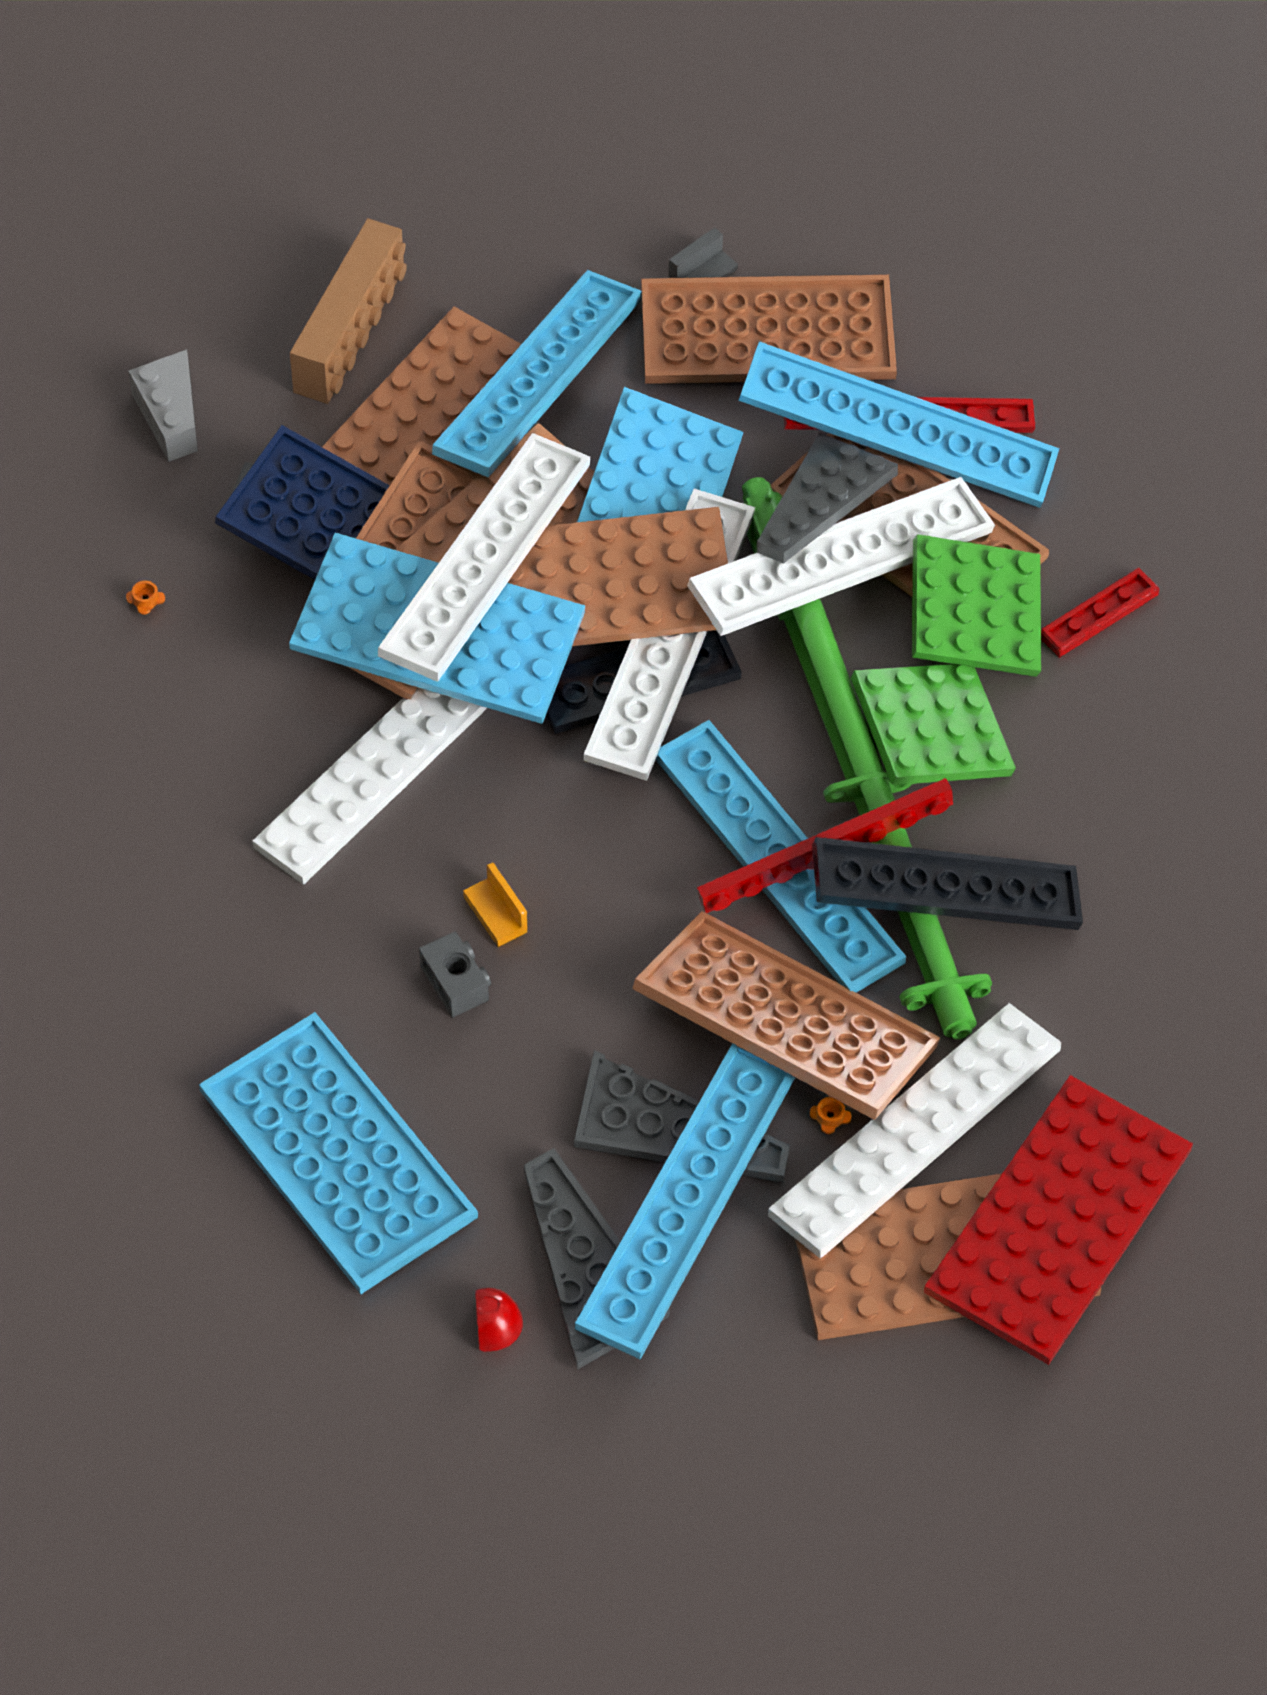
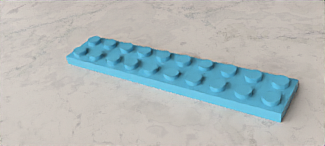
M587 270L432 445V455L489 478L524 435L527 434L641 302L642 291Z
M760 341L738 400L954 478L962 477L968 483L1039 508L1044 501L1060 449Z
M710 720L660 747L655 760L743 867L808 839ZM806 869L795 874L784 883H774L762 889L836 981L848 988L849 991L857 993L906 963V955L866 907L817 902L814 869Z
M732 1043L576 1320L575 1330L638 1359L642 1358L796 1077Z

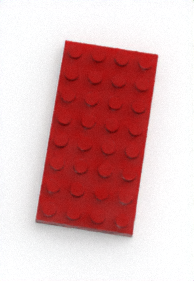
M1070 1075L924 1286L923 1293L1049 1365L1191 1152L1193 1143Z

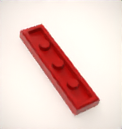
M1138 567L1041 629V640L1060 658L1158 596L1160 588Z

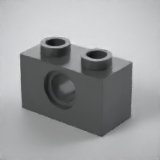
M456 931L419 948L420 966L452 1018L489 1001L488 986L491 985L490 977L483 966L480 968L474 961L475 954L468 941L462 942ZM454 971H461V972H463L462 974H459V975L451 974V973L454 972Z

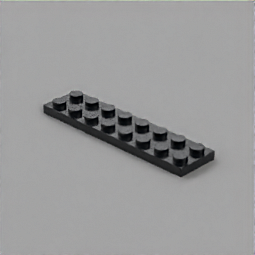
M816 837L812 844L816 899L819 903L1079 930L1083 924L1075 865Z

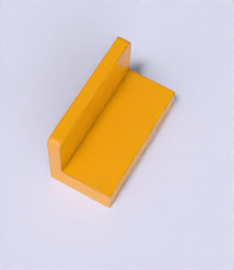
M492 862L486 865L487 879L463 890V895L497 947H500L527 933V911Z

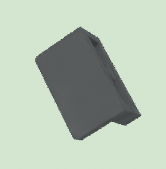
M713 228L669 259V278L727 277L738 269V264L722 251L723 234L716 228Z

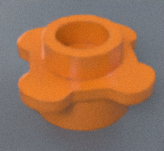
M140 581L133 586L132 591L126 594V601L134 604L137 607L138 613L146 615L156 605H161L165 602V595L162 592H158L157 586L153 582Z
M830 1096L823 1098L817 1106H812L809 1113L812 1119L818 1121L821 1125V1131L825 1134H833L838 1126L849 1124L852 1117L851 1113L845 1110L842 1102ZM832 1113L834 1116L828 1117L827 1114Z

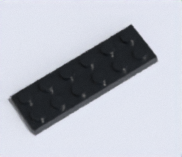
M717 630L707 631L681 697L741 679L742 671L726 636H720ZM627 648L564 666L546 713L554 734L598 721Z

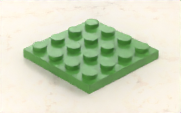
M917 534L913 539L912 658L1037 677L1041 672L1040 554Z
M946 664L854 670L850 679L892 785L937 782L944 778L947 781L1008 777L1014 773L1016 767L975 667Z

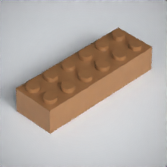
M367 218L290 351L293 393L326 404L329 403L334 393H339L346 371L352 370L358 350L365 347L371 327L378 324L384 304L390 303L397 281H402L405 276L407 265L404 263L403 255L406 245L402 242V229Z

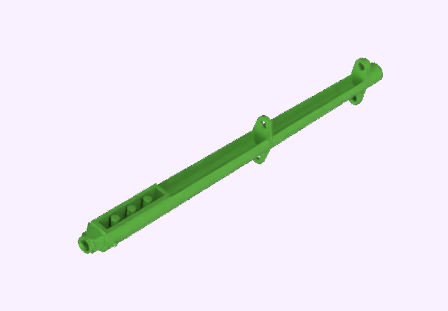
M762 477L752 478L742 486L744 503L755 507L752 522L747 532L754 554L757 553V541L782 499V495L772 491L770 483ZM819 598L777 614L779 621L784 620L846 779L825 788L823 791L825 800L829 803L855 802L859 815L894 801L893 793L905 790L912 784L892 785L887 772H884L821 599ZM902 828L888 833L877 842H871L874 844L912 848L906 829ZM898 911L926 984L904 990L899 996L901 1004L910 1011L918 1010L926 1004H933L946 1037H953L956 1040L968 1037L976 1027L977 1022L967 996L971 995L973 998H981L991 992L990 987L992 985L990 976L988 974H976L959 977L937 915Z

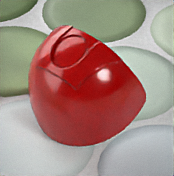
M486 1287L475 1290L479 1349L484 1352H490L510 1346L518 1339L523 1328V1317L518 1304L510 1295L497 1288Z

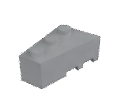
M187 349L129 370L132 396L168 462L197 452Z

